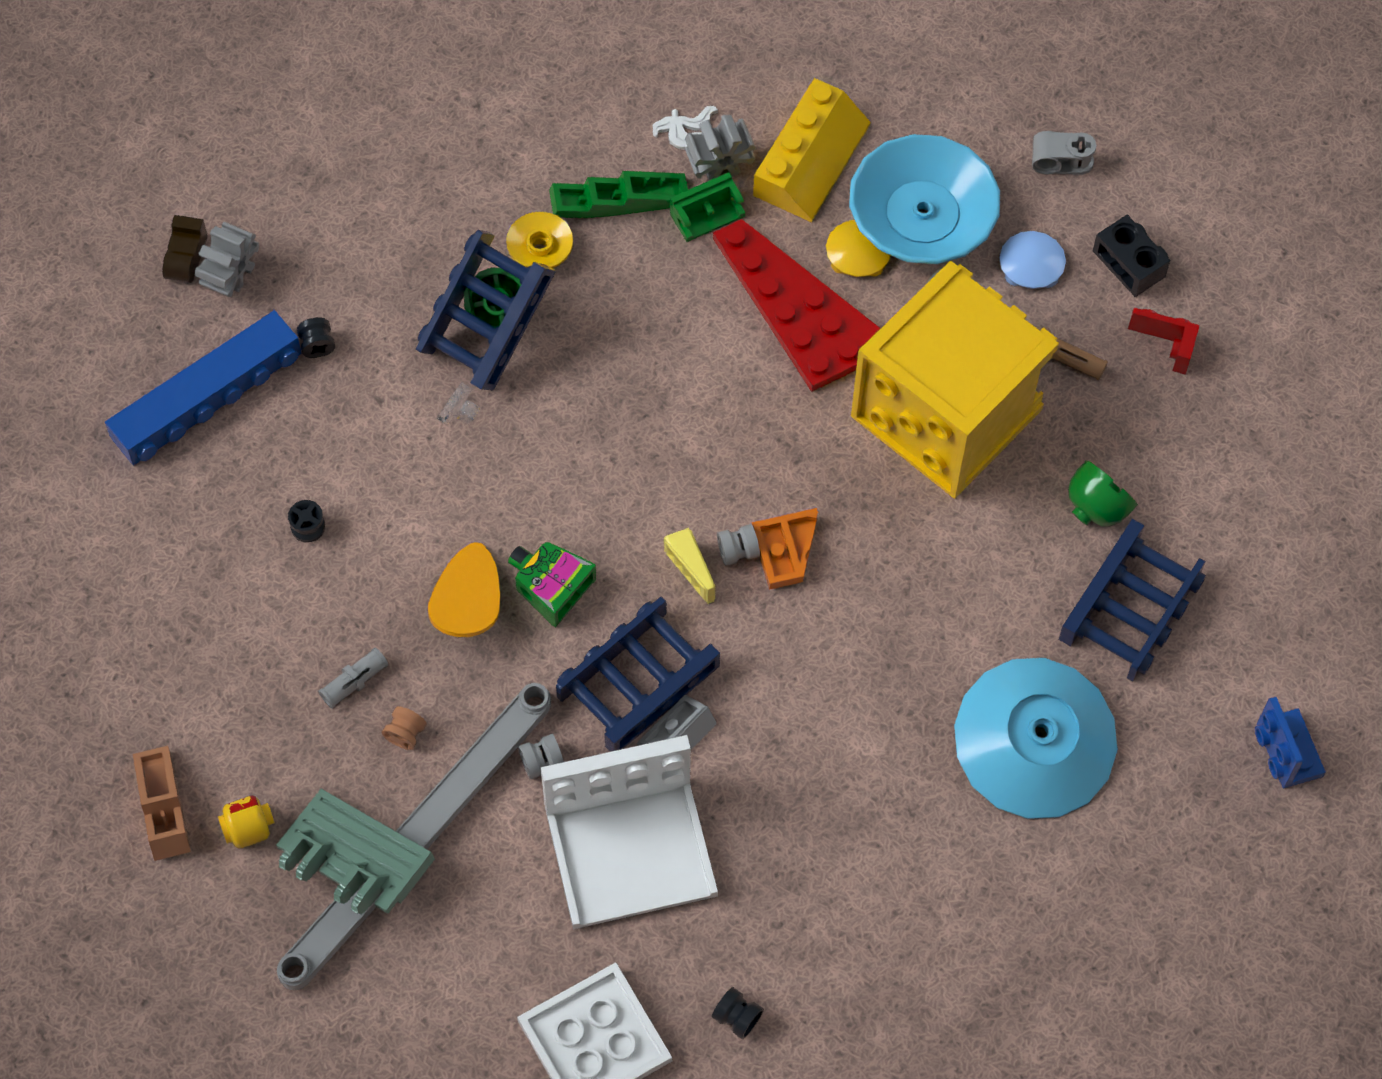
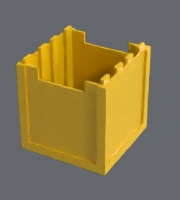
M950 260L859 349L851 417L955 499L1043 410V392L1040 391L1038 393L1036 391L1041 368L1052 358L1058 349L1059 343L1056 341L1057 337L1045 328L1038 330L1025 320L1027 315L1015 305L1010 308L1001 301L1003 296L990 286L985 289L972 279V272L961 264L957 266Z

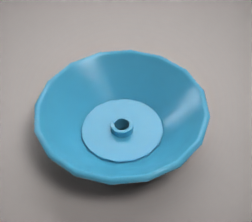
M912 134L886 141L863 158L851 179L849 207L859 231L880 251L905 262L940 264L965 257L988 239L1000 216V189L990 166L969 147L943 136ZM924 209V210H926V211H928V212H927V213H921V212H919L918 210Z
M1047 658L1012 659L984 672L964 695L954 724L957 758L971 786L996 808L1027 819L1061 817L1088 804L1109 780L1118 750L1115 719L1100 690L1075 668ZM1035 728H1044L1047 736L1045 738L1038 737L1035 733Z

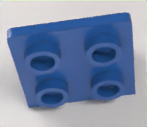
M1277 697L1269 698L1256 724L1257 726H1255V735L1261 747L1265 746L1270 756L1268 765L1273 778H1279L1284 789L1324 777L1326 771L1299 708L1283 712Z

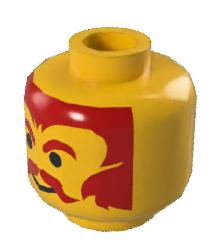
M253 795L227 803L223 807V815L218 816L226 843L233 842L234 846L239 849L268 839L270 834L268 826L275 824L269 804L261 805L259 799Z

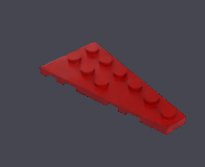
M743 219L713 232V240L811 392L856 371L859 349L881 329Z

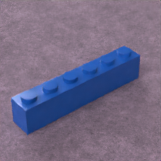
M273 310L106 420L105 425L110 438L133 466L140 461L151 459L159 448L168 442L178 441L184 436L186 430L197 423L208 421L215 411L226 404L235 403L245 391L254 385H262L269 379L272 373L281 367L292 365L298 359V356L302 354L297 335L279 314Z

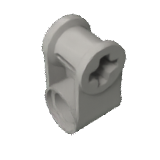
M1039 132L1033 137V170L1040 174L1084 175L1089 173L1094 165L1093 154L1096 150V141L1091 135L1082 132ZM1080 141H1082V149L1079 148ZM1079 160H1082V164H1081V166L1079 167V166H1078Z

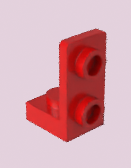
M1134 308L1128 329L1174 341L1169 358L1175 359L1172 371L1186 375L1200 325L1191 323L1184 318L1164 316L1151 309Z

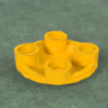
M848 220L837 225L829 234L826 243L827 257L831 262L832 269L836 273H843L854 277H874L880 275L891 256L873 245L859 231L855 220Z

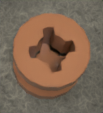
M397 706L392 712L393 720L383 728L382 735L396 746L406 750H413L417 743V734L424 731L427 723L424 718L414 711Z

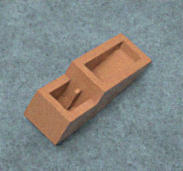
M169 746L133 754L140 802L154 861L191 852Z

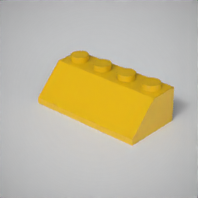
M814 78L754 174L753 196L812 222L871 122L843 90Z

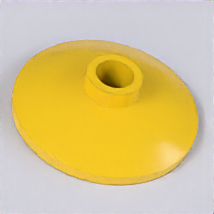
M548 212L528 213L518 218L509 228L506 237L507 250L513 260L525 267H529L533 262L555 268L562 264L571 253L573 247L572 231L568 224L555 214ZM538 244H543L546 246L541 249L535 248V246Z

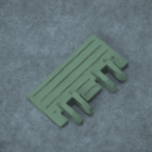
M323 789L319 790L276 844L278 849L284 852L278 860L280 868L290 872L299 863L296 877L306 882L319 869L322 875L339 884L333 893L334 900L338 903H347L364 883L351 903V910L361 915L368 910V907L374 901L376 907L389 913L397 902L402 903L435 860L432 852Z

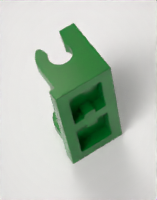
M728 172L671 197L670 216L686 242H689L744 218L745 211L741 205L744 199L732 180L731 174Z

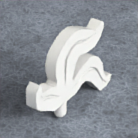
M706 106L695 118L678 116V111L674 109L672 110V116L664 117L653 124V136L657 138L659 132L669 131L670 144L678 149L685 150V147H687L685 137L688 133L685 132L683 127L694 131H701L699 124L705 120L710 121V116L718 113V109L715 106ZM694 132L692 134H702V132Z

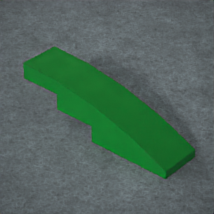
M622 171L619 178L587 177L584 184L552 183L549 193L553 214L560 218H595L669 209L670 198L687 191L688 187L685 173Z

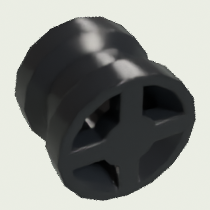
M322 317L310 318L297 326L298 337L303 340L301 350L305 357L318 358L329 355L334 351L335 342L329 335L331 327L327 319Z
M301 500L290 508L288 521L291 532L298 541L305 543L313 542L323 535L325 520L322 509L316 502ZM308 523H311V524H312V525L303 527L304 524H308Z

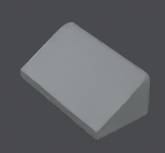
M684 695L636 744L639 746L687 735L690 748L692 749L717 723L707 706Z

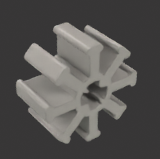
M723 115L717 127L712 128L710 121L705 120L699 124L702 134H687L685 137L687 144L685 151L697 178H701L706 174L710 181L719 177L725 169H728L731 176H736L741 173L738 163H753L755 160L753 151L756 147L743 119H739L738 122L734 123L732 115Z
M223 222L222 228L215 226L211 230V246L202 245L199 256L206 259L199 267H196L195 276L201 278L199 280L200 285L232 297L233 290L239 292L244 285L243 273L251 274L254 269L255 263L249 261V259L255 252H258L259 242L254 241L256 238L255 234Z

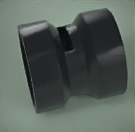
M731 987L717 1004L712 1013V1018L720 1024L727 1023L732 1025L733 1033L739 1038L744 1039L761 1018L764 1008L755 1002L747 1004V1001L743 998V993Z

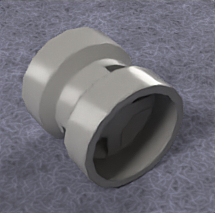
M752 524L741 526L735 532L729 530L717 532L718 547L725 566L735 564L741 558L751 560L760 557L759 544Z
M553 734L542 737L538 743L532 744L528 742L518 746L521 760L530 780L541 776V767L564 762Z

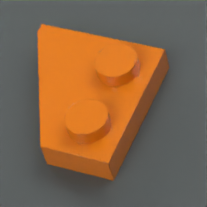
M817 508L752 522L769 590L804 581L818 517Z

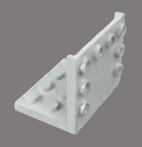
M687 735L541 767L544 805L573 929L718 897L711 863L690 786L691 748Z

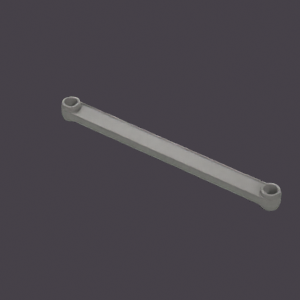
M539 683L526 685L396 832L428 849L551 709L549 691ZM532 697H539L544 700L537 706H531L526 703ZM364 883L347 903H338L334 900L284 957L281 958L277 966V975L280 983L285 988L299 990L308 985L376 908L374 901L362 915L351 910L352 900ZM299 965L304 968L302 974L298 977L288 978L285 976L287 969L291 966Z

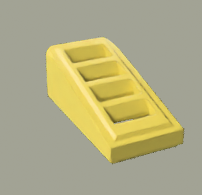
M687 528L665 536L664 551L707 604L714 602L715 584L692 531Z

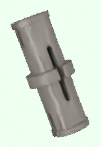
M374 647L371 652L354 665L345 666L342 669L343 673L323 689L318 690V693L324 702L333 709L336 704L353 691L362 690L367 680L389 664L383 654Z

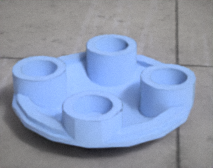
M1036 231L1020 232L1010 237L1002 246L999 257L1006 281L1013 286L1019 285L1031 289L1055 286L1058 283L1059 277L1063 274L1066 264L1064 250L1057 240L1045 233Z

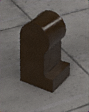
M174 215L168 250L163 260V278L192 283L195 277V269L198 267L201 259L199 252L202 245L206 244L208 238L203 219Z

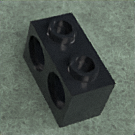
M1128 214L1096 235L1093 252L1134 297H1137L1166 277L1171 261L1167 252L1161 246H1157L1147 236L1144 227L1137 222L1135 223ZM1118 241L1126 242L1127 244H1121ZM1140 264L1147 265L1149 268L1142 267Z

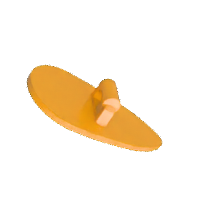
M474 542L461 549L450 560L433 589L428 603V616L432 625L444 634L454 637L477 636L489 630L498 619L500 608L499 577L495 561L485 545Z

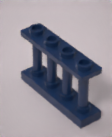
M477 230L475 234L468 238L464 247L465 254L460 264H457L452 269L449 275L450 283L445 293L437 298L433 306L434 314L430 322L419 332V343L416 350L420 353L431 355L436 349L441 350L473 370L474 376L470 382L481 390L493 391L552 281L556 270L546 264L533 262L529 267L521 265L490 246L495 235L487 231ZM483 258L520 279V284L522 285L516 296L510 298L475 277ZM466 288L504 309V314L506 315L500 326L495 328L459 307ZM452 319L488 339L490 346L484 356L479 358L443 336Z
M1134 519L1130 521L1063 624L1058 639L1071 647L1077 637L1081 639L1086 637L1130 662L1132 665L1127 679L1132 682L1139 672L1143 675L1147 673L1155 659L1151 652L1156 645L1161 648L1164 646L1172 632L1168 625L1173 618L1181 619L1189 605V602L1185 600L1190 591L1197 593L1206 578V575L1202 573L1206 562L1203 559L1199 558L1193 569L1189 570L1144 544L1145 540L1141 539L1145 525ZM1130 556L1134 559L1139 557L1183 582L1175 597L1128 572V567L1124 565L1128 557ZM1112 583L1115 585L1121 583L1167 610L1158 624H1155L1111 599L1110 593L1106 592ZM1104 610L1149 636L1140 652L1092 625L1093 621L1089 618L1093 611L1101 612Z
M662 596L655 602L649 601L638 610L636 618L627 625L625 623L619 625L605 644L601 647L599 645L594 646L587 652L584 661L575 669L572 667L568 668L557 680L556 693L557 698L561 702L571 694H574L606 727V733H604L605 747L610 752L624 749L670 710L684 695L691 692L720 667V652L711 643L702 651L700 649L695 650L663 618L667 614V601ZM651 627L686 660L685 665L676 673L674 671L669 672L637 640ZM625 649L659 682V688L650 695H643L611 663ZM600 671L633 704L632 711L623 718L621 716L616 717L584 685L597 672Z

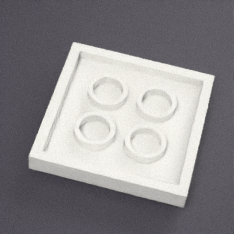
M617 963L606 967L517 1017L521 1028L551 1079H642L672 1062L671 1054Z

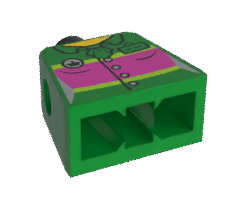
M550 542L543 543L534 555L522 546H518L508 559V563L519 570L515 577L516 590L555 628L596 580V565Z

